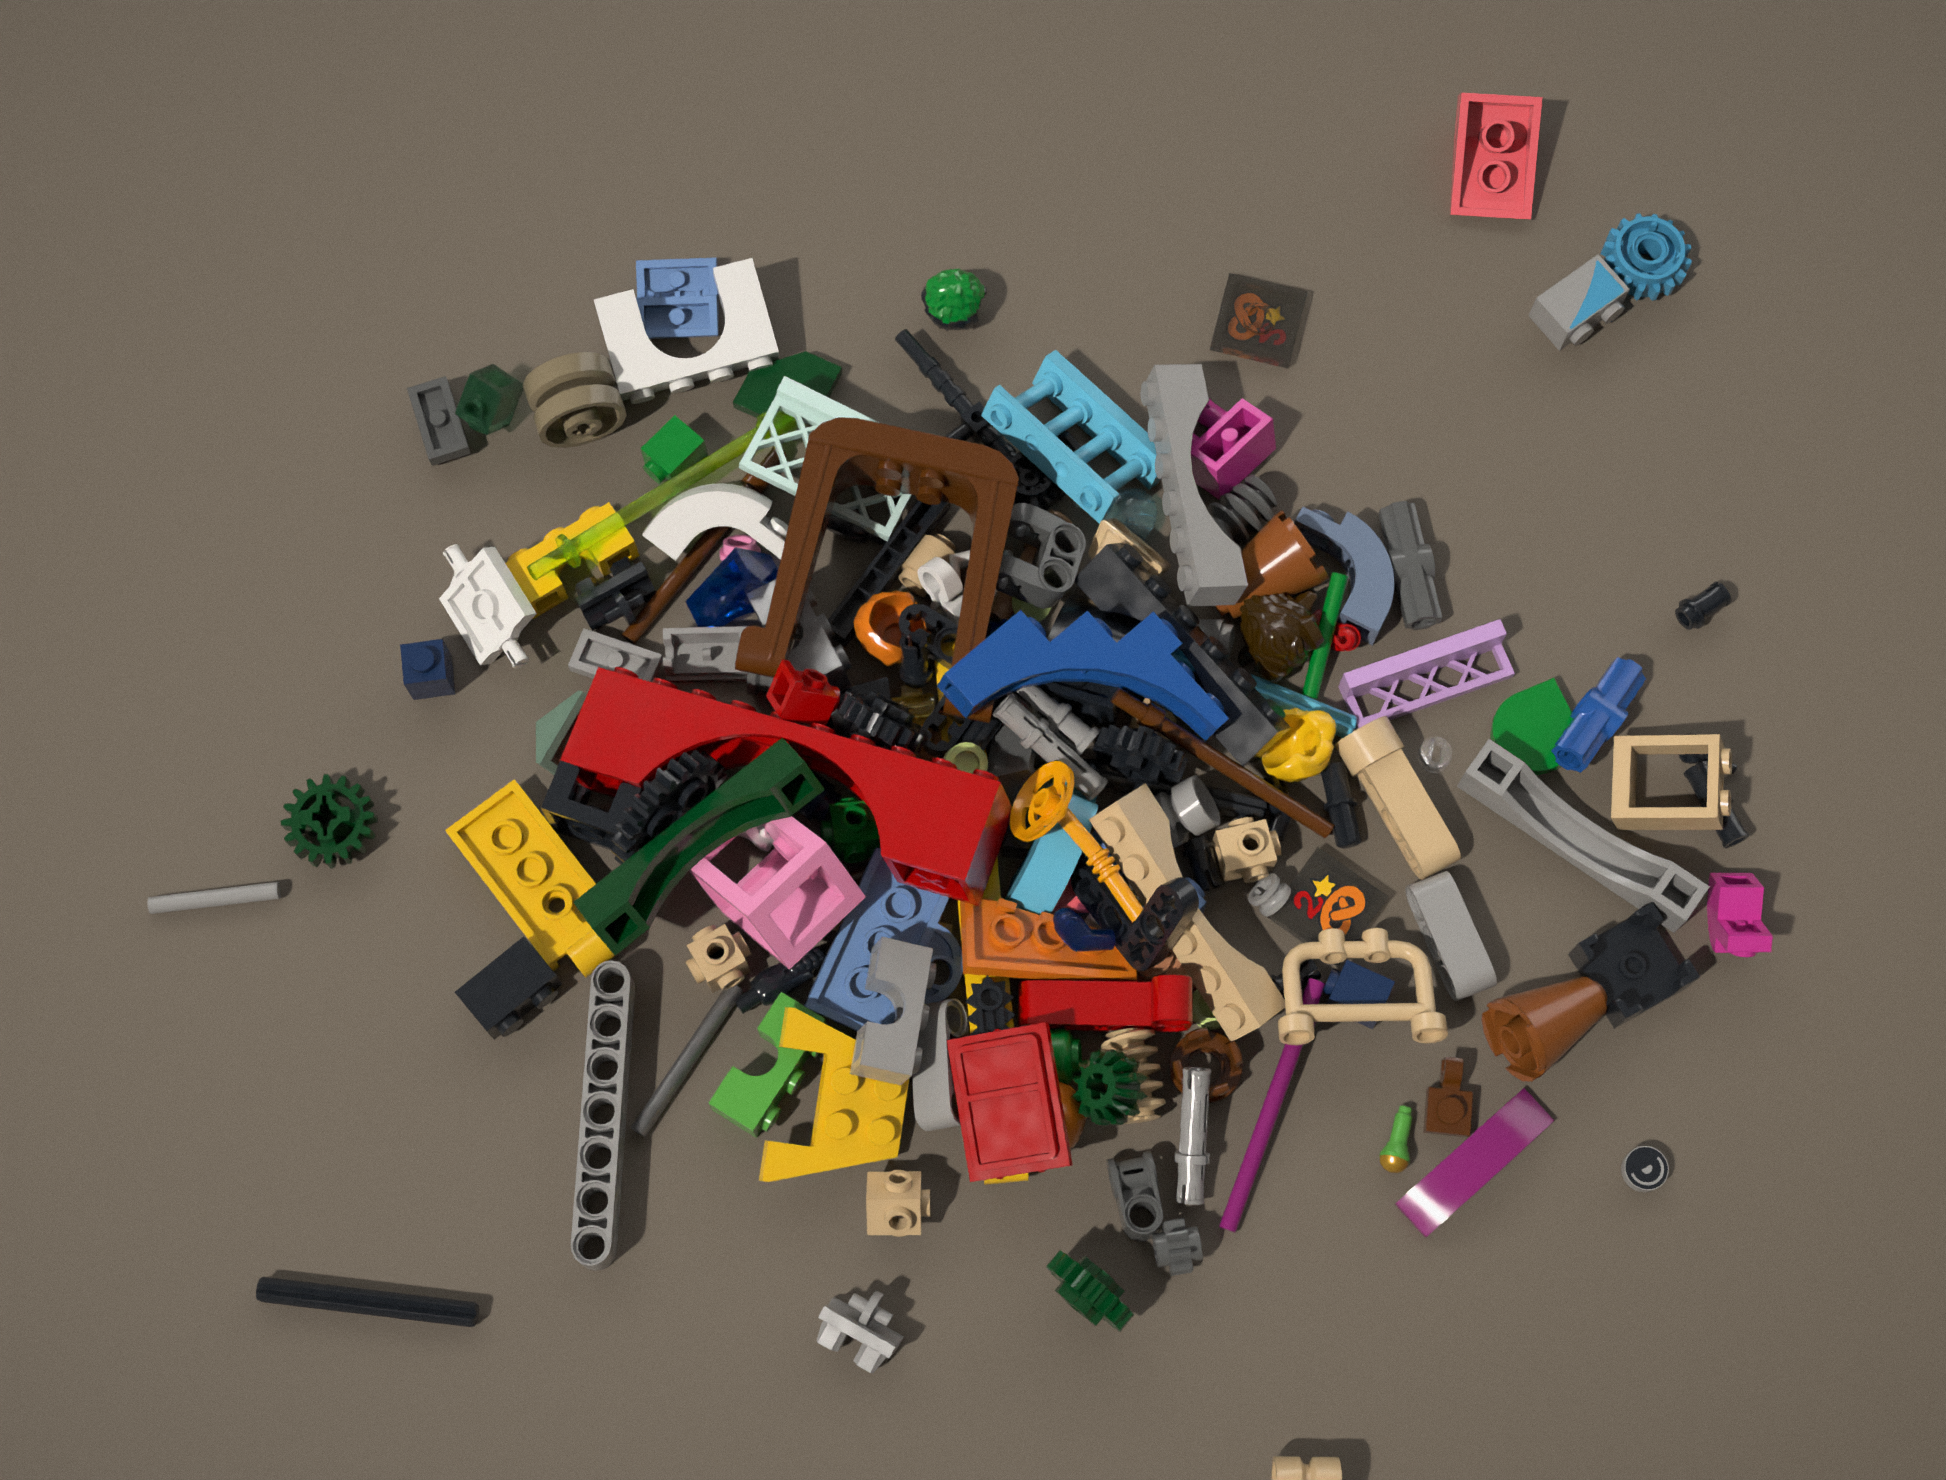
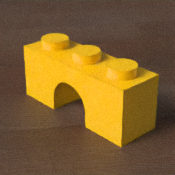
M610 502L601 507L594 506L587 509L581 514L578 521L566 528L558 527L553 529L544 537L542 542L532 548H523L514 552L505 564L537 613L532 618L535 619L568 599L565 588L559 579L561 570L568 562L575 559L590 560L596 564L605 577L611 573L610 568L613 563L624 557H628L632 561L640 555L634 539Z

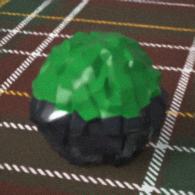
M947 269L928 279L926 286L921 292V301H923L926 307L924 309L934 325L940 329H945L946 331L952 329L968 330L973 328L974 324L979 321L977 311L980 308L981 300L987 294V289L971 272L961 269Z

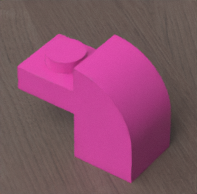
M1709 873L1708 886L1710 887L1708 888L1707 918L1709 939L1714 953H1731L1739 957H1753L1758 952H1771L1773 935L1761 921L1764 887L1753 873Z

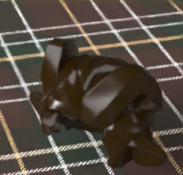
M1307 591L1295 599L1289 594L1286 596L1284 593L1272 594L1270 596L1262 595L1261 597L1253 595L1251 599L1244 600V606L1240 607L1242 612L1240 631L1243 635L1245 646L1238 654L1239 665L1244 666L1249 662L1256 661L1254 671L1267 680L1278 683L1295 666L1303 664L1309 658L1310 650L1318 649L1324 642L1321 630L1316 623L1317 619L1314 614L1310 613L1317 594Z

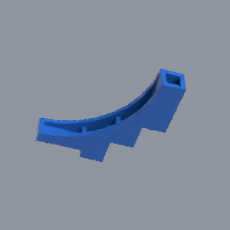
M1020 610L944 673L937 685L940 691L965 718H968L991 701L1021 688L1050 682H1093L1119 687L1156 702L1181 718L1205 741L1229 719L1224 713L1221 702L1214 695L1206 693L1197 684L1192 670L1185 663L1177 661L1173 657V654L1183 643L1178 639L1177 631L1172 624L1165 619H1160L1154 611L1118 642L1112 638V632L1107 624L1099 618H1094L1088 611L1050 642L1046 638V632L1042 625L1036 619L1028 618Z

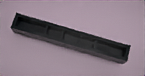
M919 500L828 619L835 635L832 639L844 647L848 645L856 634L853 622L859 608L872 595L888 592L902 573V564L925 535H931L951 508V503L941 501L940 504L930 505Z

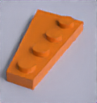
M982 897L979 906L960 901L963 974L1036 980L1137 981V970L1126 961L1101 929L1085 924H1080L1079 927L1059 921V916L1043 911L1038 915L1016 908L1017 903L999 898L997 902Z

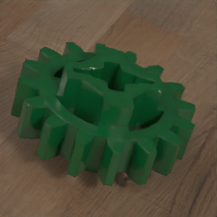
M324 774L321 785H316L311 778L306 780L309 790L303 793L298 789H294L292 792L297 798V802L295 804L285 803L283 806L291 815V818L281 820V826L287 831H292L284 837L285 842L290 847L296 846L293 852L301 860L308 856V861L314 867H318L322 859H325L326 864L330 869L336 867L337 858L340 857L348 864H351V852L356 850L364 854L367 850L361 842L364 838L374 839L376 836L368 828V825L378 822V817L375 813L368 811L374 806V802L369 796L362 797L365 790L360 784L357 783L350 788V781L346 776H341L336 784H334L329 774ZM339 797L352 802L355 809H351L349 806L341 807ZM332 813L335 815L337 819L330 820V816L332 815ZM329 822V827H327L326 830V828L322 824H326ZM308 833L310 836H318L320 846L308 842L304 834Z
M1059 1250L1047 1264L1046 1269L1061 1282L1055 1289V1292L1095 1327L1101 1320H1104L1114 1329L1121 1332L1134 1316V1313L1119 1299L1125 1290L1109 1274L1086 1256H1083L1077 1262Z

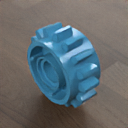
M1639 213L1630 222L1623 218L1617 229L1611 228L1606 242L1601 249L1600 254L1605 256L1604 261L1630 289L1628 294L1634 296L1635 300H1639L1640 297H1650L1654 301L1662 292L1669 296L1675 285L1680 286L1687 275L1685 272L1688 271L1692 260L1687 258L1691 245L1684 243V231H1678L1672 225L1673 221L1658 218L1657 214H1653L1652 217H1642ZM1639 254H1646L1653 260H1645Z

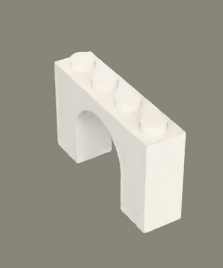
M753 258L713 268L714 280L725 315V326L720 339L714 347L697 357H672L661 352L652 344L644 329L633 289L594 299L622 401L630 399L632 404H638L654 399V392L670 388L671 393H679L694 388L693 382L709 378L711 383L721 382L734 376L733 371L748 367L751 372L773 366L772 361L779 359V350Z

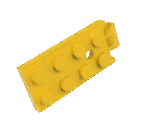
M515 779L445 830L553 971L559 967L557 961L568 954L580 972L587 978L599 964L609 961L616 956L594 932L573 903L596 883ZM555 898H561L565 901L564 909L558 913H554L549 909L550 902Z

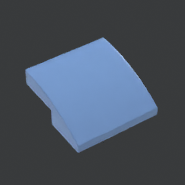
M716 257L636 260V300L644 329L649 339L719 336V297L713 276V268L718 267Z

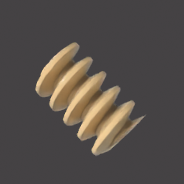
M1128 1028L1110 1032L1105 1035V1037L1110 1039L1101 1045L1103 1051H1110L1111 1049L1121 1050L1127 1054V1057L1139 1061L1140 1065L1137 1073H1142L1148 1077L1140 1085V1091H1143L1148 1096L1142 1100H1137L1140 1113L1135 1114V1116L1128 1115V1122L1124 1124L1147 1122L1162 1117L1155 1114L1154 1110L1166 1104V1101L1162 1098L1152 1097V1092L1163 1087V1082L1149 1078L1150 1074L1160 1070L1161 1067L1160 1064L1147 1062V1057L1157 1053L1158 1047L1144 1044V1040L1156 1034L1154 1029Z

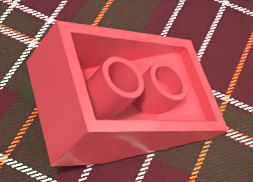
M1460 93L1458 95L1450 215L1531 220L1543 97Z

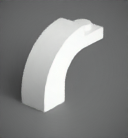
M718 483L689 489L671 499L655 515L642 535L676 561L687 545L699 533L712 527L728 526L747 533L781 559L788 525L777 517H772L770 520L765 516L773 502L766 496L744 486Z

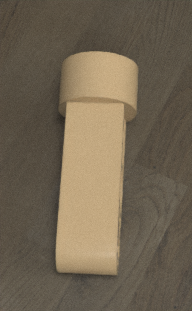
M1382 716L1369 722L1335 744L1353 777L1358 776L1406 861L1419 879L1424 880L1461 859L1456 841L1402 750L1405 746L1387 716Z

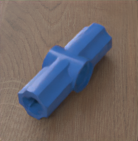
M1617 657L1611 662L1596 686L1592 687L1579 701L1570 715L1573 720L1563 731L1562 736L1551 750L1555 755V762L1561 767L1581 773L1588 767L1602 744L1608 741L1622 725L1628 715V712L1625 711L1635 698L1638 690L1646 680L1640 665L1631 659L1625 660Z

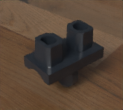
M624 557L613 563L610 568L613 577L599 584L595 577H588L576 584L578 597L575 600L592 631L607 622L610 624L621 617L625 619L629 626L637 623L632 611L646 604L645 601L652 598L656 593L642 562L635 564L628 557Z

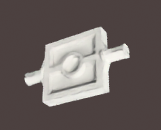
M458 544L449 546L445 549L446 551L443 552V555L453 568L454 576L449 588L439 600L479 665L492 664L504 651L514 669L523 667L527 664L526 662H529V657L526 656L517 640L523 628L537 614L495 547L482 548L474 559L468 562Z

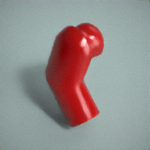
M1321 609L1313 613L1317 619L1316 623L1318 626L1322 614ZM1337 623L1331 649L1334 651H1351L1356 649L1361 642V634L1358 628L1349 623Z

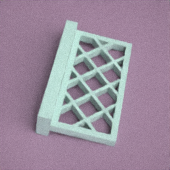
M784 376L770 408L739 463V469L795 496L798 484L794 482L790 470L802 467L804 458L787 462L781 446L782 443L802 438L807 448L809 434L821 423L838 417L877 421ZM779 410L794 417L799 430L778 436L773 421ZM804 423L810 425V427L805 428ZM769 430L771 438L763 440ZM775 446L781 464L765 468L752 462L758 450ZM784 472L785 477L779 475L778 473ZM855 485L851 487L855 498L854 502L843 505L834 503L831 514L856 524L867 532L888 541L912 495L900 492L897 496L877 494L862 499L858 486ZM901 496L895 507L893 498ZM886 500L891 513L886 526L870 520L865 506ZM859 509L860 514L852 510Z

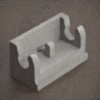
M748 626L663 628V643L665 646L663 665L667 681L671 683L747 681V672L735 670V661L741 633Z

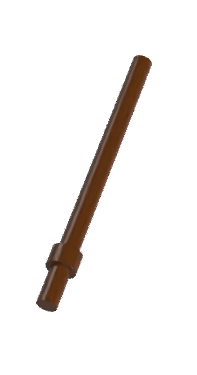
M775 446L759 465L769 468L781 464ZM749 473L741 480L742 486L761 494L770 485V483ZM712 527L703 533L635 617L637 623L628 626L622 633V636L633 645L638 642L730 527Z
M1118 688L1110 702L1138 719V725L1157 731L1322 838H1327L1331 833L1334 824L1165 717L1166 712L1151 702L1146 705L1121 688Z

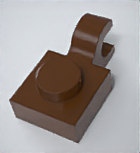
M1445 1057V1060H1441L1440 1088L1428 1087L1426 1089L1423 1133L1466 1138L1470 1136L1473 1092L1460 1090L1463 1075V1058Z

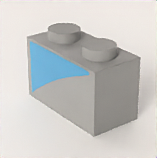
M1597 254L1535 299L1529 317L1560 351L1570 343H1573L1575 346L1581 344L1593 333V327L1601 321L1608 324L1617 318L1625 309L1623 302L1630 289L1601 256Z

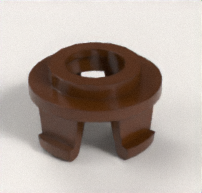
M1207 1027L1198 1028L1187 1033L1175 1046L1170 1058V1076L1173 1084L1182 1094L1183 1068L1189 1067L1190 1061L1198 1054L1207 1053L1213 1055L1221 1066L1219 1078L1209 1085V1103H1215L1228 1097L1237 1087L1242 1074V1053L1236 1041L1231 1042L1228 1038L1217 1032L1208 1031Z

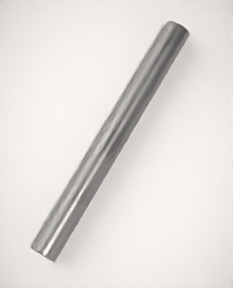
M736 985L722 991L631 1126V1129L643 1137L647 1136L734 1006V999L742 994L743 990Z

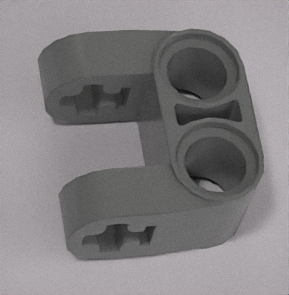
M1018 503L1013 505L1008 533L1010 536L1037 549L1032 564L1013 556L1003 555L996 590L1039 608H1051L1066 594L1075 581L1085 550V536L1080 528L1052 513L1031 504ZM1057 545L1061 546L1065 552L1061 551ZM1045 579L1049 580L1054 587L1048 585Z

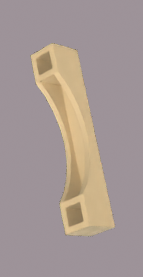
M1146 783L1089 819L1103 843L1109 849L1110 854L1116 859V863L1120 865L1121 871L1144 907L1160 885L1172 879L1182 877L1171 841L1169 819ZM1198 908L1196 914L1172 947V950L1187 974L1193 978L1194 985L1230 1041L1233 1042L1261 1027L1284 1009L1285 999L1265 968L1247 959L1229 945L1211 926ZM1156 917L1158 926L1164 933L1163 925L1160 922V920Z

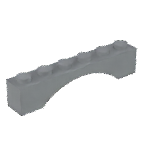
M1202 364L1154 365L1147 380L1142 382L1140 396L1143 406H1147L1148 437L1150 442H1154L1157 454L1155 473L1158 479H1162L1164 489L1162 498L1163 512L1166 516H1169L1171 524L1170 548L1173 553L1177 554L1179 564L1177 572L1178 587L1181 591H1184L1187 607L1235 605L1248 586L1241 550L1222 531L1209 514L1198 493L1192 472L1191 445L1193 431L1199 416L1209 401Z
M1490 739L1485 743L1457 785L1458 788L1636 908L1640 909L1653 902L1663 917L1664 921L1661 925L1673 933L1688 920L1710 887L1674 862L1637 848L1587 819L1547 787L1525 762Z

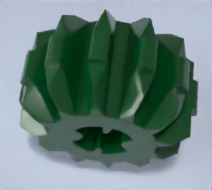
M1111 1049L1110 1051L1098 1050L1091 1052L1090 1060L1085 1059L1078 1062L1082 1074L1081 1076L1078 1075L1071 1078L1078 1084V1091L1071 1096L1077 1102H1081L1078 1113L1084 1115V1117H1091L1092 1122L1104 1126L1109 1124L1122 1125L1128 1122V1115L1135 1116V1114L1140 1113L1137 1100L1148 1097L1143 1091H1140V1085L1148 1077L1142 1073H1137L1140 1065L1139 1061L1127 1057V1054L1121 1050Z

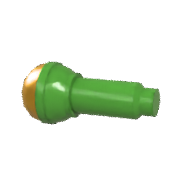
M1399 1106L1398 1113L1395 1114L1390 1140L1379 1154L1380 1164L1383 1169L1391 1173L1403 1172L1410 1164L1407 1141L1413 1118L1411 1116L1412 1108L1407 1106Z

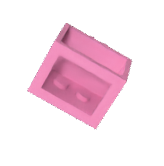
M792 816L762 824L773 838L774 842L772 844L775 848L737 884L710 863L735 837L727 840L707 854L689 870L720 911L789 970L866 898L828 844Z

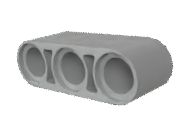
M1445 871L1406 886L1405 892L1409 906L1450 997L1454 1001H1458L1496 986L1497 978L1492 963L1451 874Z
M955 998L924 1004L930 1008L929 1018L923 1032L919 1031L917 1047L922 1048V1060L917 1074H912L915 1118L918 1125L925 1131L961 1126L947 1040L969 1036V1023L964 1005Z

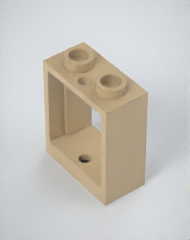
M1720 734L1614 736L1611 819L1617 830H1723V816H1730L1731 793L1730 790H1724V774L1732 773L1731 749H1725ZM1708 754L1707 807H1636L1638 755Z

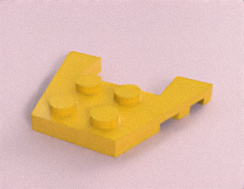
M785 1007L779 1047L822 1053L824 1058L810 1146L765 1140L759 1181L772 1182L898 1157L909 1079L902 1085L850 1074L856 1040L796 1008Z

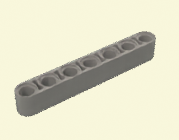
M613 960L604 961L599 964L591 977L571 1233V1252L574 1258L584 1267L593 1271L603 1270L610 1266L617 1253L636 990L635 982L626 966ZM619 975L624 978V984L619 991L615 993L603 991V984L610 976ZM608 1018L621 1020V1027L616 1034L608 1037L600 1034V1026ZM605 1061L616 1062L618 1069L614 1077L609 1080L597 1078L596 1072L600 1064ZM604 1104L614 1106L615 1113L611 1121L601 1125L593 1122L594 1111L599 1106ZM600 1148L611 1150V1160L607 1166L601 1169L591 1168L590 1157L594 1151ZM598 1192L606 1193L608 1204L604 1211L598 1214L588 1213L586 1204L589 1197ZM593 1237L603 1238L605 1248L601 1256L596 1259H586L583 1255V1248L587 1240Z

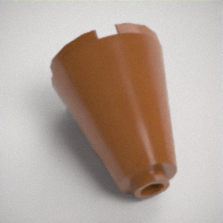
M1283 510L1274 515L1241 551L1248 586L1235 605H1216L1215 608L1221 616L1229 612L1233 619L1242 614L1240 607L1244 606V600L1251 599L1253 595L1261 597L1262 595L1270 596L1272 594L1284 593L1286 596L1288 594L1293 596L1321 585L1329 579L1323 565L1318 567L1314 562L1315 552L1290 517L1286 518Z
M1579 977L1495 999L1486 1005L1489 1007V1010L1482 1013L1485 1037L1494 1055L1497 1057L1503 1053L1511 1065L1505 1069L1511 1075L1521 1081L1532 1082L1549 1070L1605 1015L1607 1010V994L1598 982L1592 981L1587 977Z

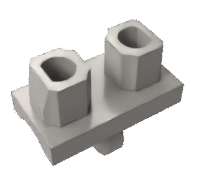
M876 1290L869 1301L856 1293L852 1295L848 1304L833 1297L830 1303L823 1307L818 1317L823 1322L816 1341L824 1347L838 1352L849 1335L862 1343L853 1361L869 1373H874L884 1360L890 1358L899 1348L904 1336L887 1327L893 1314L879 1307L884 1294Z

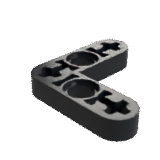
M913 604L906 607L899 617L901 637L906 635L908 637V644L911 646L909 636L911 625L909 621L918 622L921 618H924L926 629L936 635L933 645L929 644L931 637L928 632L920 628L915 632L926 636L928 657L950 669L953 657L945 655L941 650V645L946 639L956 638L958 625L926 605ZM945 695L921 728L927 731L929 735L923 748L929 755L936 758H944L947 751L958 744L974 721L948 715L953 720L947 731L950 741L947 743L941 740L937 745L933 744L931 732L934 730L940 733L947 724V716L942 715L946 700Z
M1085 864L1076 868L1071 875V885L1074 893L1126 961L1138 971H1146L1164 961L1199 907V898L1193 885L1187 879L1178 877L1160 885L1136 921L1132 923L1105 882L1099 883L1097 880L1099 874L1094 875L1092 872L1094 866ZM1114 908L1117 910L1118 914L1120 915V918H1121L1122 923L1118 920V918H1117V916H1116V914H1115ZM1156 917H1157V918L1160 920V922L1162 923L1163 928H1164V933L1161 931L1160 927L1158 926Z

